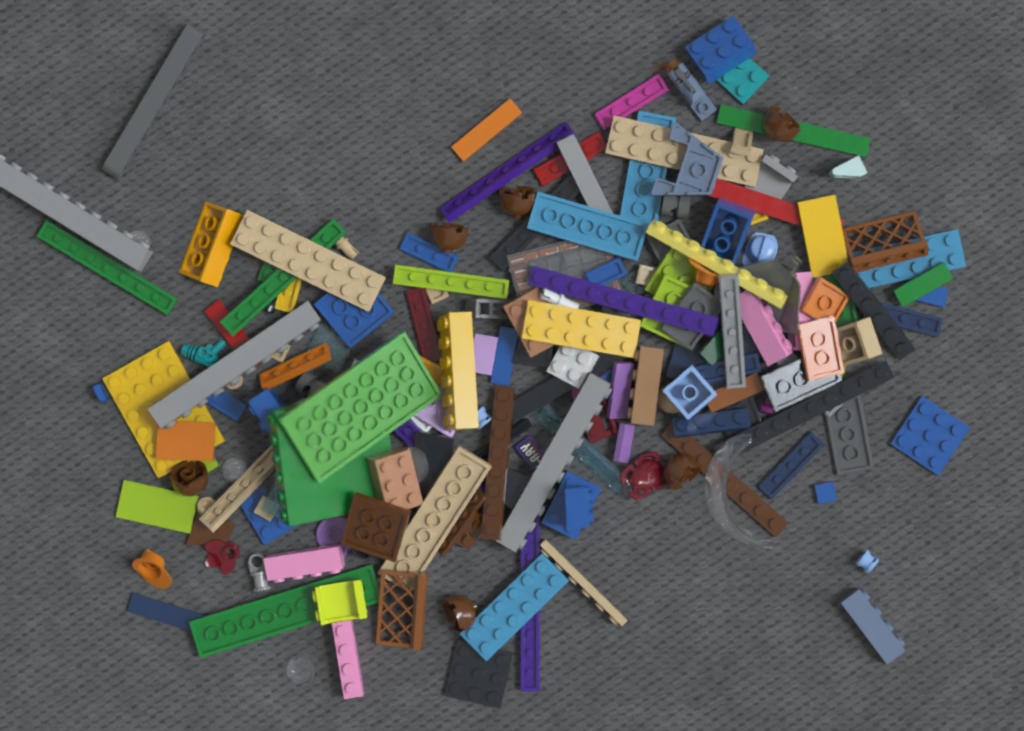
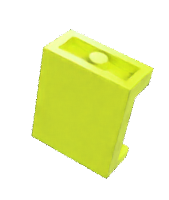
M362 579L320 585L315 587V591H312L313 601L318 603L319 609L315 610L317 622H321V625L368 617Z

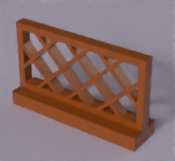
M916 211L842 229L850 263L857 273L928 256V244L924 238ZM913 218L914 224L911 228L902 224L905 219ZM892 223L896 227L893 232L884 229L885 225ZM868 228L878 230L874 237L865 233ZM899 228L909 231L905 238L896 234ZM854 232L859 236L856 241L847 238V234ZM881 232L890 236L886 243L877 239ZM913 233L919 236L920 241L913 243L908 238ZM862 236L871 240L867 247L858 243ZM892 238L901 241V244L897 247L889 245ZM874 242L883 246L880 251L875 252L870 249ZM855 247L864 251L861 256L853 257L852 252Z
M381 570L376 644L413 648L415 651H421L424 639L429 572ZM393 575L397 582L390 587L385 581V576ZM406 577L415 578V585L410 589L403 582ZM399 583L406 590L400 597L393 591V588ZM389 591L396 598L390 605L384 600V595ZM408 593L414 599L413 604L409 607L401 600ZM397 602L405 609L399 615L391 608ZM387 610L395 617L388 624L382 618L383 613ZM406 612L412 617V622L407 626L400 619ZM396 620L403 627L397 634L390 627ZM387 628L393 637L390 640H381V632ZM405 630L411 636L410 643L403 642L398 637Z

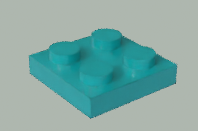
M749 58L716 81L743 105L768 79L769 75Z

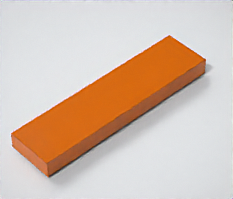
M511 98L508 99L451 146V148L464 162L522 114L521 110Z
M327 343L319 345L260 373L261 388L264 391L268 388H273L332 360L329 345Z

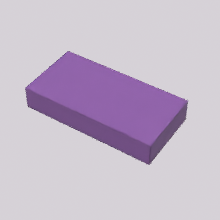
M620 423L613 461L629 462L635 425Z

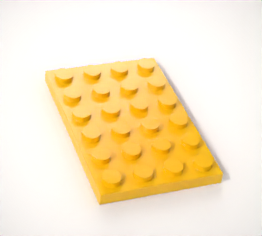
M168 341L102 378L158 479L170 473L176 464L186 461L156 459L157 422L148 410L151 406L191 380L173 346ZM206 405L201 408L196 406L191 410L193 412L191 415L184 419L180 417L176 420L179 422L215 423ZM217 425L215 428V447L225 442Z

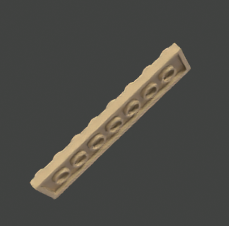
M613 116L605 154L680 170L687 145L669 139L672 128ZM691 133L724 157L717 179L756 187L764 149L751 147L750 156L731 152L732 142Z
M249 210L246 211L230 243L231 246L366 312L370 311L386 277Z
M458 446L426 495L423 504L419 506L408 523L396 562L385 560L377 574L381 576L382 569L417 573L425 571L492 465L463 447ZM393 575L385 576V579L394 584L397 582ZM406 577L403 582L410 589L415 585V578ZM400 583L397 585L400 588L404 589Z

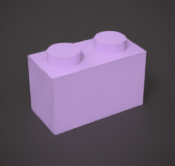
M475 334V337H473L475 373L492 375L498 337Z

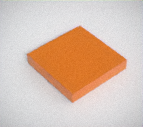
M818 276L799 310L815 320L834 316L836 323L850 296Z

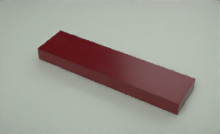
M422 288L406 290L422 357L432 362L440 361L442 353L438 347V337L426 290Z

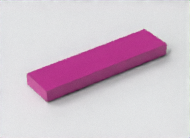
M657 74L601 109L594 116L605 131L611 127L613 116L625 118L667 92L669 88L660 74Z

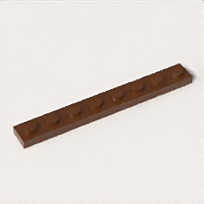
M495 386L488 463L492 467L486 476V499L484 501L481 539L501 541L515 397L514 387Z
M672 423L661 434L680 453L689 454L696 458L702 465L700 467L701 471L773 536L777 537L788 524L786 520L693 437L674 438Z

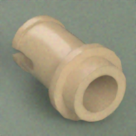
M342 237L335 244L337 246L336 249H340L352 261L359 254V251L347 241L348 238Z

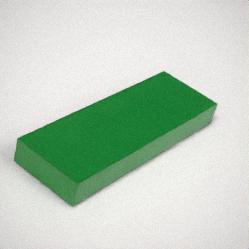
M941 262L893 289V292L901 306L904 307L949 282L953 277L945 262Z

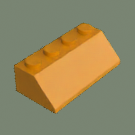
M205 201L179 273L218 287L233 248L230 243L244 215Z

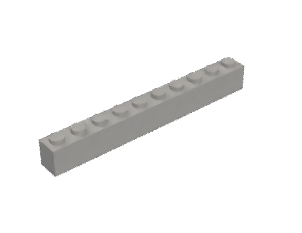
M0 154V186L129 266L142 272L153 251L148 249L150 245L142 240L136 242L133 240L134 236L125 230L123 232L118 231L116 224L109 220L107 223L100 220L102 216L94 211H91V213L84 210L86 206L78 201L75 203L69 201L70 196L61 191L59 194L53 191L54 187L45 181L43 184L38 182L36 175L29 171L25 174L21 171V166L14 162L11 164L5 161L6 157Z
M308 301L151 406L148 409L161 429H170L176 425L175 421L180 417L184 419L191 415L193 408L196 406L201 408L208 403V398L213 395L217 397L224 392L223 388L227 385L233 386L240 381L239 377L246 374L248 376L253 373L258 364L262 363L264 365L273 359L271 356L276 352L281 354L287 350V345L292 341L297 343L304 338V333L307 331L313 332L320 327L319 323L322 322L311 304Z
M592 372L590 373L502 529L501 541L496 540V542L514 552L518 548L522 550L527 541L524 538L527 532L532 533L537 524L534 522V519L537 515L541 517L546 508L543 503L546 498L551 499L555 492V489H553L555 482L560 483L565 474L562 472L564 466H569L574 458L571 455L573 450L580 448L584 440L581 438L584 431L588 433L593 425V422L590 421L593 415L598 416L603 407L600 405L602 399H607L612 389L609 388L611 383Z

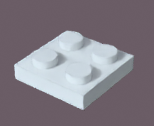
M561 345L547 372L581 390L599 356L589 350Z

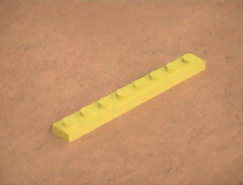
M653 220L646 231L647 234L720 275L738 273L739 286L780 309L784 305L788 296L781 289L771 287L765 280L757 279L749 271L734 266L730 260L718 257L714 251L702 248L698 242L688 240L680 232L667 228L664 223Z

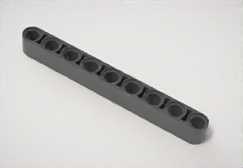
M190 24L184 28L105 161L102 171L118 180L122 177V172H125L133 159L131 156L137 152L143 142L141 141L142 138L146 137L152 127L151 123L155 122L162 110L161 106L165 105L171 95V89L174 90L182 76L180 74L184 73L190 63V57L194 56L200 46V40L203 41L205 37L204 32Z

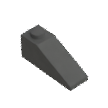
M466 299L465 312H472V318L510 319L503 305L511 300Z

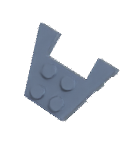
M674 122L669 139L687 145V149L676 183L656 178L651 195H712L724 157Z

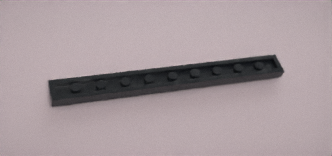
M885 360L713 447L721 463H724L895 377Z

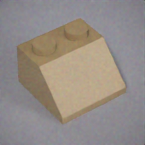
M870 317L837 328L843 366L882 354Z

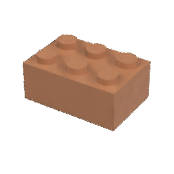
M400 446L367 457L377 499L406 509L423 504L410 449Z

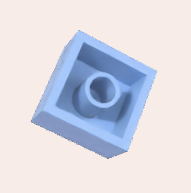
M692 365L662 390L687 420L717 395Z

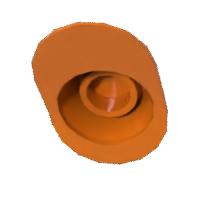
M692 258L688 259L696 268L695 280L699 285L716 286L719 283L720 274Z
M146 549L139 559L133 561V568L151 585L161 589L171 586L172 580L170 575L164 570L165 561L162 556Z

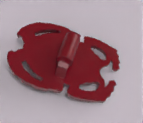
M651 451L642 454L633 462L635 467L630 464L619 475L622 486L625 487L626 483L632 485V492L628 491L627 493L636 501L647 497L651 491L660 489L666 484L664 478L659 484L665 467L660 463L662 456L659 453ZM652 457V458H654V460H653V459H652V460H651V459H645V460H643L642 458ZM628 471H631L629 479L627 480L626 474ZM644 490V493L637 494L635 491Z

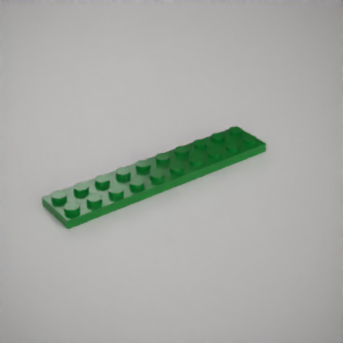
M370 564L189 621L200 658L317 622L315 610H319L318 603H314L312 591H315L316 586L362 579L366 606L379 603L380 587L373 565Z

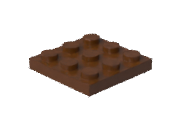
M355 492L341 545L395 563L411 510Z

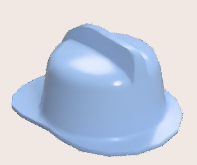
M759 232L754 233L748 240L742 260L743 266L774 260L778 249L776 238L773 235Z

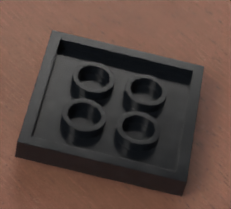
M458 639L444 696L500 709L514 652L499 649L486 661L467 641Z

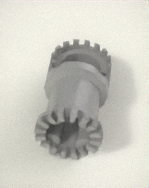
M261 553L252 554L248 564L250 575L253 576L254 592L271 589L267 582L264 560L259 567L252 564L253 557L259 556L263 560L265 556Z

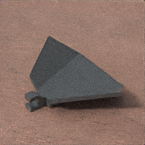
M796 256L788 265L768 260L738 267L749 271L757 279L765 280L771 287L781 289L788 296L781 309L766 300L765 302L773 310V316L776 322L781 325L783 332L797 335L801 284L797 279L798 275L794 271L802 261ZM739 286L740 293L746 291L745 288Z

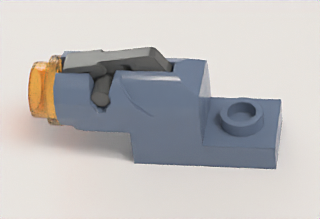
M675 58L664 67L666 74L679 90L678 92L701 122L717 110L706 96L705 91L681 61Z

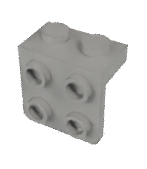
M765 155L761 160L756 187L744 185V187L782 199L798 176L795 174L796 170L788 165L784 167L779 164L780 160L774 155Z

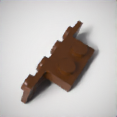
M478 487L438 549L440 556L445 557L454 543L470 550L480 536L483 513L479 512L478 509L486 499L481 488Z

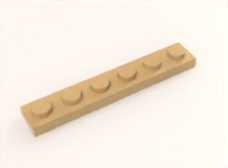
M272 445L199 518L213 533L276 469V465H274L272 460V454L274 453Z
M546 539L540 543L542 547L540 551L547 558L551 556L556 561L554 565L560 571L565 569L570 574L568 576L569 580L575 585L579 583L583 587L581 591L588 598L592 596L597 601L595 605L602 612L606 610L610 614L608 618L615 625L619 623L623 626L627 622V619Z

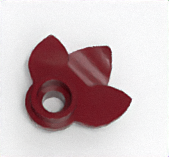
M221 540L207 542L205 548L210 553L206 558L205 566L211 568L220 567L223 575L232 572L235 568V560L240 555L238 545L233 542L224 543ZM233 549L234 552L232 554L227 553V550Z

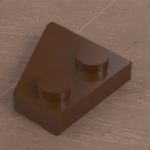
M198 513L186 545H201L211 540L228 542L235 523L225 520L213 533L199 520L202 515Z

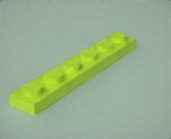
M395 265L393 285L507 300L509 280Z

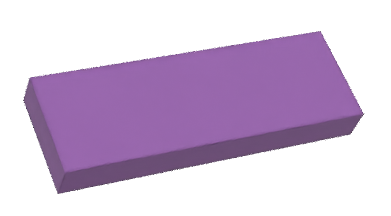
M614 362L610 387L612 391L609 395L607 417L609 419L627 418L634 363Z

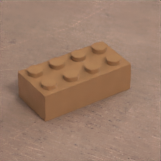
M639 346V350H636L634 361H638L637 369H633L632 375L635 385L634 388H631L629 397L633 401L632 407H628L627 419H630V423L654 426L664 349Z

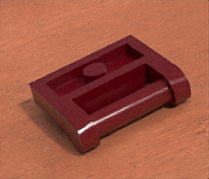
M609 396L600 403L603 406L606 417ZM593 415L590 420L593 422V425L589 432H586L590 443L592 444L617 434L619 426L616 419H609L607 417L611 429L606 431L600 415Z

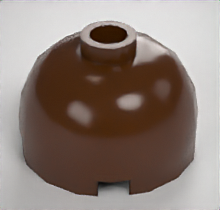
M772 105L763 117V128L766 131L765 136L772 142L775 140L778 142H788L801 131L799 129L800 125L787 112H779L781 108L776 105Z
M508 186L500 188L499 204L503 211L511 214L513 218H522L523 215L532 211L537 190L534 191V188L529 186H516L518 189L508 190Z
M438 222L431 223L430 239L436 247L441 248V252L452 253L453 250L463 247L467 240L469 227L464 228V225L443 222L442 226H437Z
M673 454L666 460L667 464L663 471L664 479L672 490H678L683 487L681 483L686 482L688 479L690 482L699 474L702 465L692 455L679 454L676 456Z
M188 460L176 464L171 469L169 479L172 487L178 494L191 497L205 490L208 484V471L206 465L201 461L188 463Z
M459 594L443 599L445 603L442 605L449 623L451 620L456 626L453 630L460 634L469 629L475 622V612L478 611L475 602Z

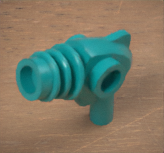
M220 339L215 346L208 344L206 347H198L184 344L181 355L209 368L219 361L217 354L226 343Z

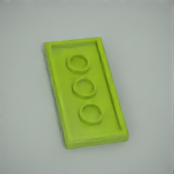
M124 480L116 517L190 534L199 496H182L174 490Z

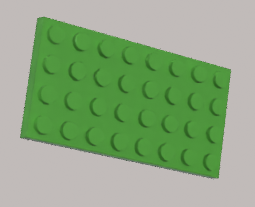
M401 331L283 414L278 420L316 482L321 483L442 396V393L406 332Z

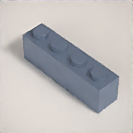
M856 588L839 602L888 665L905 652L903 648L905 643L899 635L897 637L893 635L891 624L887 620L884 622L881 619L880 615L882 612L876 605L872 607L868 600L871 598L864 589L860 591L859 588Z

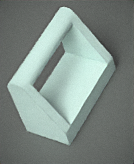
M859 156L829 171L831 178L857 179L867 174Z

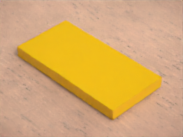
M836 195L797 202L812 278L830 275L833 268L846 259L848 260Z

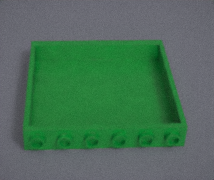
M298 404L268 409L267 422L269 427H271L270 443L274 449L272 460L274 465H276L274 476L279 488L277 499L281 503L279 515L284 524L294 526L349 514L355 492L377 499L367 457L391 450L389 434L324 481L317 483L278 420L279 417Z

